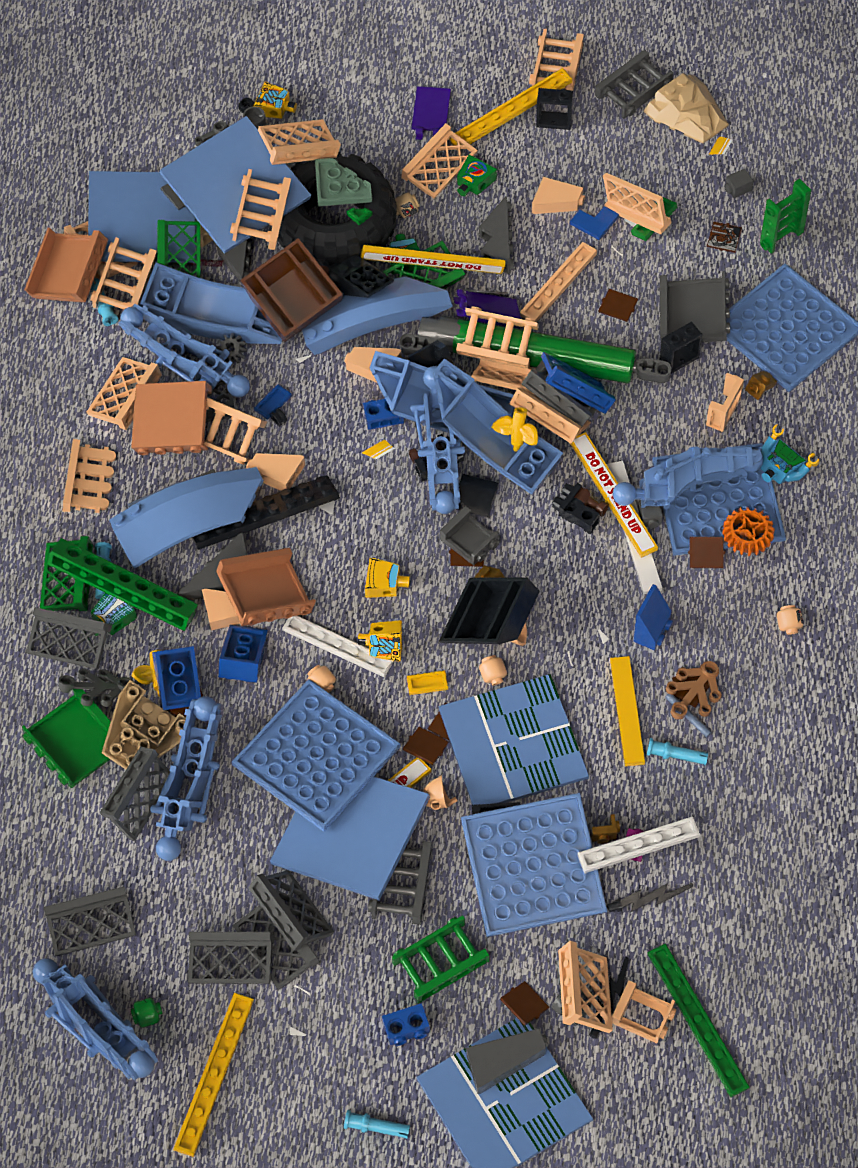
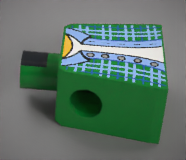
M107 593L102 596L91 611L93 620L112 625L110 635H114L137 619L135 609Z

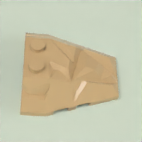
M682 73L655 93V98L644 109V113L656 123L668 125L670 129L679 130L685 136L700 143H705L729 125L706 85L694 75L689 74L687 76L685 73Z

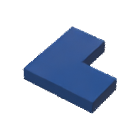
M605 206L595 217L579 210L570 220V225L600 240L619 218V214Z

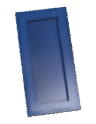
M277 384L254 407V411L268 420L270 413H275V409L283 406L292 397V394Z

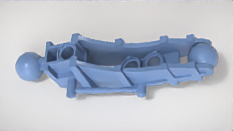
M134 304L132 307H127L122 311L121 320L118 323L119 326L122 327L128 336L134 337L140 342L141 346L147 347L159 357L155 362L159 367L165 365L188 382L195 380L207 381L212 386V389L222 380L227 384L228 392L234 397H243L248 394L250 390L249 380L243 375L231 374L229 369L233 362H224L230 354L227 349L221 351L214 345L210 346L193 339L185 330L177 331L167 324L161 315L158 317L149 312V308L145 305L141 307ZM143 319L150 323L144 332L138 329L142 325ZM157 338H163L165 343H159ZM171 349H178L180 354H177L175 351H171ZM184 350L201 360L195 362L182 357ZM205 362H207V363H209V364H211V365H213V366H212V367H209V366H207V365L205 364Z
M431 366L423 374L424 383L430 388V395L423 394L424 404L411 405L410 411L414 412L421 449L418 450V456L427 457L429 502L432 505V511L449 514L455 509H459L460 492L457 454H464L465 448L464 446L461 447V440L458 437L457 439L454 438V434L449 428V441L447 438L440 436L431 442L430 425L443 422L442 417L436 419L432 415L433 411L440 410L433 375L434 370L438 366ZM424 411L425 414L419 416V412ZM421 424L425 426L426 430V441L424 442ZM438 442H444L446 449L440 451L435 445ZM440 460H444L448 466L446 469H439L437 463ZM453 483V493L443 490L435 495L434 484Z
M689 447L687 451L646 470L644 478L639 481L640 488H635L628 482H621L614 487L612 496L614 501L622 506L630 505L634 500H641V508L646 506H663V509H669L672 503L688 489L689 492H695L696 485L712 481L728 483L729 480L739 476L747 478V473L755 472L762 467L763 456L760 450L753 449L752 447H727L723 450L720 448Z
M208 696L192 699L189 709H185L184 715L187 716L183 730L180 729L179 732L181 740L178 753L171 756V760L174 763L170 765V773L156 805H152L150 808L151 813L162 815L161 821L156 822V826L166 828L165 836L161 837L156 844L157 855L165 861L176 859L181 852V844L176 838L178 830L189 831L192 829L194 821L202 823L207 821V815H204L211 781L214 770L220 768L219 762L212 761L215 741L218 739V724L222 717L220 714L221 704L216 703ZM196 718L201 721H209L207 729L194 727ZM197 743L201 745L200 753L195 752V745ZM193 763H196L198 766L195 773L191 770ZM186 774L189 777H194V780L186 798H178ZM176 803L179 806L177 814L173 812Z
M49 958L37 961L33 967V977L38 983L43 984L53 1003L45 1011V1016L47 1018L53 1017L89 1049L87 1051L89 1057L93 1058L96 1054L100 1053L111 1062L114 1068L120 1069L128 1079L136 1080L137 1078L149 1076L154 1070L155 1063L158 1062L155 1053L151 1050L147 1041L144 1039L141 1041L131 1027V1022L127 1019L124 1021L121 1019L94 984V976L89 975L85 979L84 976L79 974L73 978L65 964L59 968L57 963ZM81 998L104 1021L97 1024L94 1029L72 1007ZM75 1028L81 1033L83 1038L74 1030Z

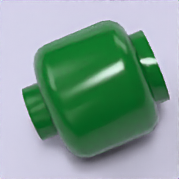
M152 997L134 1002L133 1008L130 1009L135 1025L138 1024L141 1028L157 1024L160 1020L159 1015L163 1014L160 1003H155Z

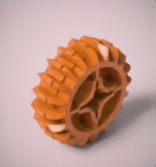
M741 507L738 509V512L733 510L732 514L727 516L722 531L724 542H728V548L733 547L734 552L739 550L741 555L746 552L748 556L751 555V552L757 556L759 551L764 552L766 548H769L775 531L773 522L769 521V515L763 516V511L758 513L756 508L751 511L749 507L746 508V511ZM741 523V526L734 530V527ZM763 533L762 537L757 540L755 539L759 534Z

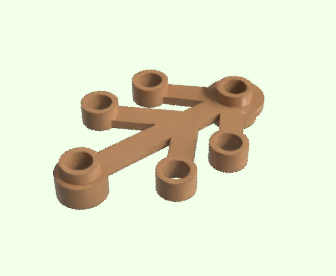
M704 662L700 668L678 669L676 678L679 681H685L690 676H700L697 681L668 682L666 686L668 694L674 695L677 691L689 690L681 702L673 704L670 711L673 718L683 719L688 711V705L696 695H698L700 703L699 714L703 717H707L710 714L711 706L708 704L704 689L706 681H708L711 691L709 694L711 702H718L722 696L715 679L719 674V668L715 662ZM669 686H673L675 690L670 689ZM712 694H717L718 698H714ZM702 708H706L708 712H704Z

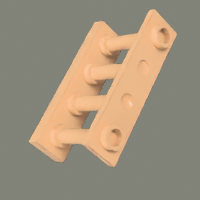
M543 29L542 36L539 35V52L534 74L530 75L529 84L533 86L545 79V77H538L540 71L556 72L563 68L573 81V83L563 89L573 91L583 48L584 34L577 33L576 40L566 41L547 38V29ZM545 45L571 48L573 53L564 54L544 51ZM542 58L565 60L571 64L570 66L562 67L541 63Z
M248 169L247 175H243L242 186H244L236 223L232 222L231 225L232 241H236L238 233L266 239L269 242L268 249L275 250L291 178L284 177L283 184L279 183L278 185L252 179V169ZM249 185L276 191L277 194H280L279 199L271 200L247 194ZM245 201L273 207L276 210V214L268 216L244 210ZM241 218L270 223L272 231L264 232L240 226Z
M116 237L114 243L111 242L108 252L110 254L97 290H93L90 300L93 303V308H97L98 302L121 309L132 307L134 304L140 305L157 258V251L150 249L148 254H140L119 247V238ZM116 253L142 261V264H144L143 269L138 271L113 263ZM110 269L136 277V280H138L137 286L132 287L107 279ZM104 286L130 293L133 296L131 302L126 303L101 295Z
M478 307L466 308V315L471 316L465 342L457 344V354L529 369L530 359L526 355L531 330H538L539 328L538 323L534 319L525 318L522 320L484 312ZM478 318L489 320L483 346L480 348L474 347V344H472ZM495 323H505L506 328L501 349L493 351L490 348ZM514 325L524 327L519 353H516V355L509 354L508 351Z
M207 397L206 410H209V407L215 409L214 413L216 414L207 438L204 440V445L232 456L235 462L244 465L245 462L250 460V458L245 456L255 430H258V427L265 428L267 421ZM228 414L232 416V422L221 447L214 444L213 440L222 417ZM245 421L248 423V430L239 453H235L229 450L239 423Z

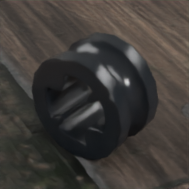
M277 408L275 413H270L272 421L279 427L282 426V422H287V417L281 409Z

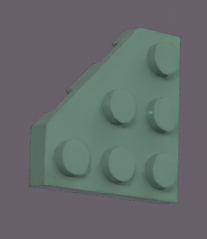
M333 158L315 159L318 206L372 202L371 183L366 180L363 181L357 177L356 173L347 167H342Z

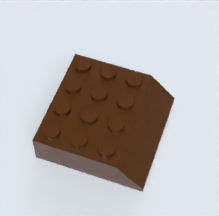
M299 238L240 280L252 302L284 342L333 308L343 298L341 291Z

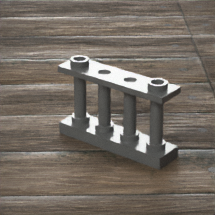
M644 49L598 83L595 89V96L599 99L604 96L611 98L622 107L621 117L624 119L628 115L632 116L636 109L654 97L659 89L673 80V72L669 71L667 74L662 75L649 64V53ZM640 69H645L657 81L651 85L636 72ZM628 78H633L645 90L639 94L624 81ZM616 87H621L633 99L627 103L612 90Z
M542 360L536 369L533 368L521 384L550 407L583 427L597 409L547 384L545 379L549 374Z
M423 841V847L418 850L405 848L402 854L404 857H413L420 860V867L414 869L396 866L393 872L395 875L412 876L414 879H418L417 886L412 888L387 884L384 890L385 893L410 895L412 898H415L414 905L409 907L378 903L379 900L373 898V900H369L368 912H371L372 919H376L377 911L409 915V917H412V924L421 925L432 851L431 842Z

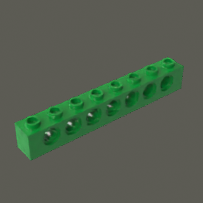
M63 538L57 542L50 552L48 565L176 628L185 631L195 616L198 604Z

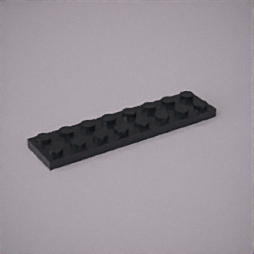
M327 475L320 476L315 480L300 483L293 488L284 489L279 493L267 495L262 499L254 501L251 507L247 508L244 514L246 518L243 523L239 521L198 534L192 537L197 549L200 550L233 538L240 533L244 534L340 499L339 493Z

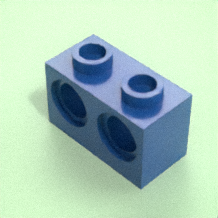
M386 399L370 400L363 403L368 430L404 423L403 417L395 415L390 411L391 409Z
M422 1003L382 1016V1023L390 1045L400 1046L405 1044L408 1039L414 1037L416 1040L422 1039L427 1036V1033H430V1026ZM414 1020H419L422 1022V1024L417 1027L411 1025V1023ZM396 1026L402 1028L399 1033H393L391 1029Z

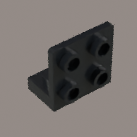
M438 340L407 356V360H410V362L427 368L439 366L443 359L454 365L447 345Z

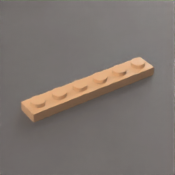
M582 242L520 311V316L523 319L531 318L537 322L597 255V250Z

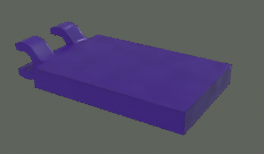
M417 86L412 119V130H416V140H423L424 131H433L434 136L445 123L447 124L451 96L450 88Z
M457 289L456 291L459 297H453L454 303L460 305L461 309H456L457 316L460 317L466 316L470 319L471 316L466 315V308L478 307L484 312L521 319L516 299L470 291L465 293L462 289ZM478 318V320H477V322L487 323V324H488V321H489V320L481 319V318ZM496 322V323H495V325L505 326V327H506V324H505V323H500V322ZM515 325L513 326V328H518V329L521 328V327H519V326H515Z

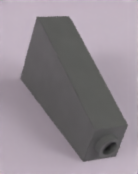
M540 1028L466 1047V1056L477 1094L483 1093L545 1055L548 1041L546 1035L541 1034Z

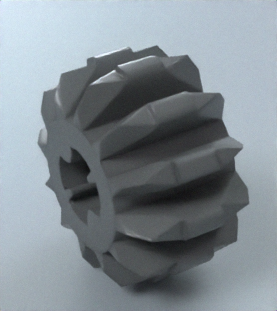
M231 333L230 338L224 335L225 341L219 339L218 342L221 346H216V348L221 351L227 349L230 352L224 362H234L235 360L237 364L240 363L239 357L245 358L242 352H247V348L244 347L246 342L241 341L242 337L239 335L235 338L233 333ZM230 346L235 348L233 352L229 350Z

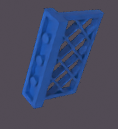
M545 352L541 355L549 374L545 379L547 384L604 414L616 401L613 395L605 391L600 381Z

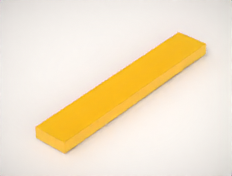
M630 656L610 658L625 766L645 765Z

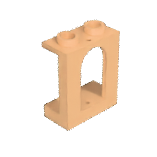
M726 373L723 394L727 398L723 405L711 401L708 407L706 426L721 432L724 431L741 400L744 379L737 375Z
M629 980L612 1015V1024L658 1043L660 1038L664 1039L668 1031V1027H666L667 1021H672L677 1011L674 1008L675 1001L672 1000L670 1004L636 989V983ZM631 999L660 1012L663 1016L660 1028L649 1029L624 1018L623 1016Z

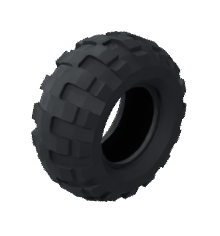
M338 152L337 158L333 159L338 161V164L342 167H347L356 173L357 177L363 181L366 180L371 183L372 202L355 203L354 205L359 209L367 208L371 210L372 216L360 225L352 219L339 224H325L311 218L308 213L318 204L315 160L307 161L303 164L297 162L296 166L291 167L290 170L311 194V198L283 216L277 240L283 249L299 238L318 264L322 266V263L326 261L329 265L335 263L340 264L354 255L361 257L363 245L379 247L387 245L388 239L394 233L396 226L397 205L394 190L390 182L384 178L382 172L371 162L366 164L360 156L350 154L349 157H344L341 152Z

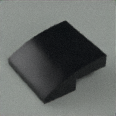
M463 474L459 483V509L456 510L461 511L466 506L471 510V514L489 518L499 483Z

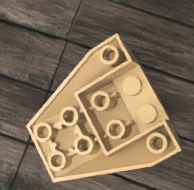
M129 680L118 696L102 750L103 755L124 769H127L140 747L155 749L158 753L157 757L160 758L179 745L181 740L179 732L180 729L183 730L186 717L180 713L177 717H174L144 696L146 690Z

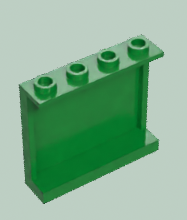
M73 689L74 695L30 728L27 729L24 725L22 726L24 732L22 737L27 744L32 743L35 746V753L40 758L44 757L47 760L45 762L47 767L52 772L56 771L59 774L57 776L59 781L64 786L67 784L70 788H73L110 760L102 754L111 721L94 702L91 706L81 704V696L86 693L83 689Z

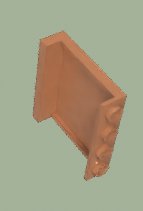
M47 228L24 290L36 299L85 303L108 239L97 230H93L92 235L59 234L55 233L51 228Z
M207 381L136 384L131 448L139 455H148L149 453L164 455L166 452L182 454L184 451L201 453V451L208 450V447L204 445L207 394H212V386Z
M290 548L220 560L216 572L241 626L255 625L266 621L272 622L282 618L288 619L292 616L307 615L312 612L316 600L308 599L290 562L293 554Z

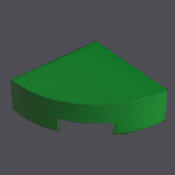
M352 208L347 211V215L360 225L372 216V211L367 208Z

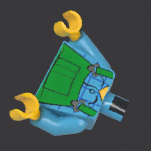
M775 425L772 429V436L767 438L761 448L763 456L761 470L764 471L762 478L766 482L775 480L778 484H782L785 481H799L811 470L810 467L817 466L820 460L817 459L816 462H811L810 460L815 456V453H812L808 456V462L806 463L803 457L781 439L776 440L777 437L783 434L784 428L781 433H776L775 428L777 425Z

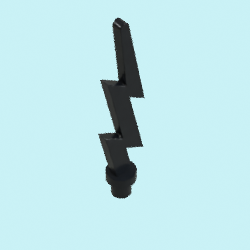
M690 883L665 893L667 884L641 898L642 889L622 900H614V903L607 904L609 912L616 910L620 912L622 908L633 903L631 912L658 898L657 906L692 888L693 884Z
M628 957L624 958L617 983L614 982L611 976L609 979L611 1015L616 993L620 998L623 993L629 964ZM598 999L599 1004H600V1005L602 1006V1008H603L604 1005H603V1004L599 1001V999ZM598 1014L596 1017L603 1024V1018ZM591 1028L589 1036L597 1039L599 1032L602 1031Z

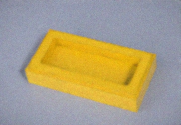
M445 670L407 676L409 695L448 690Z

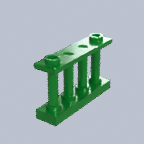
M800 178L794 182L791 195L777 204L770 198L766 201L760 245L771 254L775 251L776 242L790 232L795 233L797 236L804 233L811 189Z
M463 915L459 918L454 917L450 919L447 925L408 948L397 950L394 956H392L393 965L397 966L402 963L416 985L414 998L418 1004L489 962V954L486 949L476 950L461 928L465 925ZM455 932L469 953V958L459 961L444 937ZM436 942L452 965L451 969L446 972L439 969L426 949ZM417 953H420L434 975L433 979L427 983L422 981L408 959Z

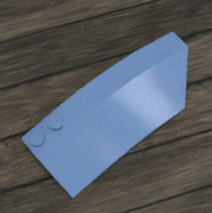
M155 263L139 306L143 307L145 305L149 308V312L158 317L161 315L164 321L178 331L185 330L186 333L223 341H225L224 335L230 338L231 333H233L235 338L239 335L242 337L241 341L250 344H281V337L255 306L244 288L208 281Z
M375 351L370 370L392 413L416 422L414 412L410 411V406L424 404L423 394L430 395V388L426 386L423 380V374L428 368L410 362V360ZM479 385L495 402L513 416L515 407L509 404L514 396L513 394ZM440 410L433 411L432 415L434 418H441ZM424 411L419 412V416L425 414ZM444 422L439 424L432 423L430 425L431 428L448 433V427Z
M443 359L433 372L442 421L466 446L486 463L532 495L559 464L563 452L539 436L537 445L531 446L524 442L517 452L514 451L511 444V435L500 434L491 428L492 424L500 417L508 415L513 418V416L495 402L475 382V379L446 359Z
M257 467L211 473L163 489L132 505L109 521L135 569L168 548L198 534L239 521L243 523L246 518L244 514L247 508L251 507L256 497L255 492L258 487H261L264 480Z

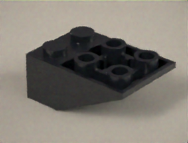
M354 255L330 269V279L341 293L346 296L368 298L394 282V279L358 255Z

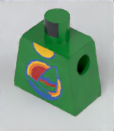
M469 154L457 175V185L460 186L457 192L464 197L469 191L479 195L497 179V169Z

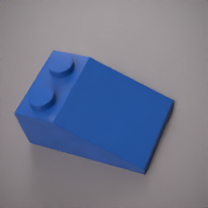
M654 584L651 586L636 615L633 642L655 651L657 645H662L665 639L663 634L665 630H670L673 620H671L672 611L658 587Z
M230 625L219 658L218 677L257 683L268 630Z
M194 646L152 652L163 710L189 707L192 699L201 697Z

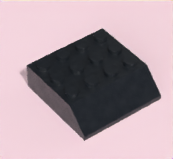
M528 577L469 578L439 642L503 644L517 640L539 595V589Z

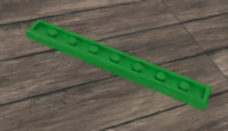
M666 943L647 952L730 1098L748 1090L750 1087Z

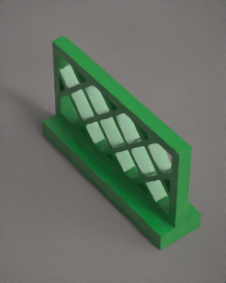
M157 220V263L168 267V263L174 259L180 265L177 269L178 271L183 268L189 275L193 276L196 273V277L200 278V223L196 221ZM168 225H176L181 231L173 237L168 232ZM188 226H197V233L192 238L184 231ZM181 233L189 239L183 247L176 241V238ZM173 241L180 247L174 255L168 250V246ZM190 242L196 246V252L192 256L184 249ZM182 250L190 257L183 264L176 258ZM190 260L196 264V270L192 273L184 267Z
M443 240L423 250L434 252L435 249L441 247L445 254H451ZM398 263L383 271L386 275L395 272L399 274V277L405 275L412 277V279L422 280L424 283L429 282L428 284L441 289H446L463 280L465 276L462 268L447 272L443 271V268L437 269L421 265H413L415 267L412 274L403 271L406 264ZM417 267L427 269L425 277L415 275ZM429 270L439 273L438 279L432 280L427 278Z
M81 536L80 540L69 541L93 553V543L88 536ZM57 542L46 543L40 608L50 611L73 609L87 611L90 585L70 575H67L62 581L58 580L56 577L62 571L57 569L52 574L49 571L50 565H48L51 548H54ZM73 578L75 584L68 589L64 584ZM54 579L58 584L50 591L47 588V584ZM63 587L66 592L58 598L55 593ZM71 594L73 596V603L65 604L63 601ZM51 596L56 599L52 605L45 606L46 600Z

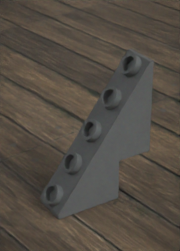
M505 196L479 226V237L487 241L481 249V257L505 260L503 272L510 274V269H514L513 258H510V255H513V244H509V241L512 240V230L508 229V226H512L511 216H508V212H511V201L507 202V197Z
M249 238L225 254L217 245L218 255L240 282L241 279L248 275L246 267L250 266V256H247L248 253H251Z
M240 533L233 537L225 548H221L212 561H208L199 573L193 575L191 581L186 586H182L179 589L177 595L188 600L203 598L202 589L225 591L216 571L220 560L247 555L243 534Z

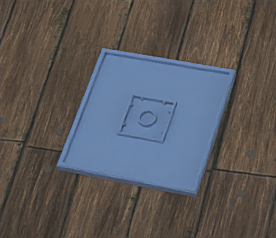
M247 116L160 170L161 176L224 254L251 237L238 233L236 241H232L233 234L230 233L232 222L236 223L244 186H242L243 175H247L248 169H252V179L278 185L279 183L283 184L284 177L291 178L283 216L311 198V194L286 164H271V155L258 129ZM250 185L247 193L271 200L279 199L280 196L276 191ZM245 201L244 210L268 216L276 214V210L273 207ZM244 217L241 218L240 226L260 231L270 224Z
M89 171L88 235H92L93 230H97L108 239L100 262H107L110 254L108 252L111 242L114 243L116 237L119 238V247L140 254H148L150 249L157 251V220L195 221L194 215L186 206L178 210L161 191V187L168 183L161 176L160 172ZM168 225V232L173 237L181 231L176 225ZM188 226L184 230L191 238L195 235V226ZM181 233L176 238V241L183 247L189 239ZM174 241L168 246V250L173 255L180 249ZM190 242L184 249L192 256L195 253V245ZM183 250L176 256L180 262H185L190 258ZM116 253L113 262L142 261Z
M373 777L325 832L295 812L270 862L272 865L380 900L430 796L428 793Z

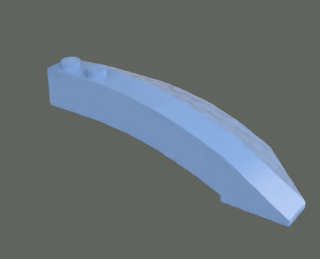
M409 277L393 278V283L368 298L343 295L341 302L302 330L306 346L316 355L376 330L406 322L421 321L422 317L429 318L453 307L449 292Z

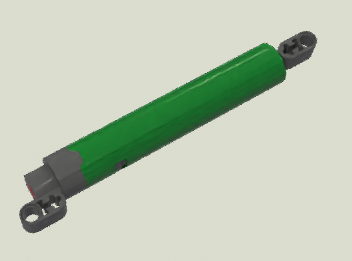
M441 316L439 320L422 317L418 335L406 333L400 337L401 352L409 356L438 340L447 345L449 352L457 354V344L465 342L470 321ZM477 322L472 341L474 347L480 348L483 346L488 324ZM495 325L490 344L491 350L498 351L501 349L506 327ZM513 328L508 348L509 354L516 355V353H519L524 330ZM532 331L526 351L527 358L530 359V367L537 368L542 361L541 355L545 352L592 378L629 384L633 373H636L637 377L641 380L657 383H666L671 377V366L666 361L641 358L638 362H635V349ZM405 343H412L409 347L404 346ZM665 370L667 373L660 374L659 371Z

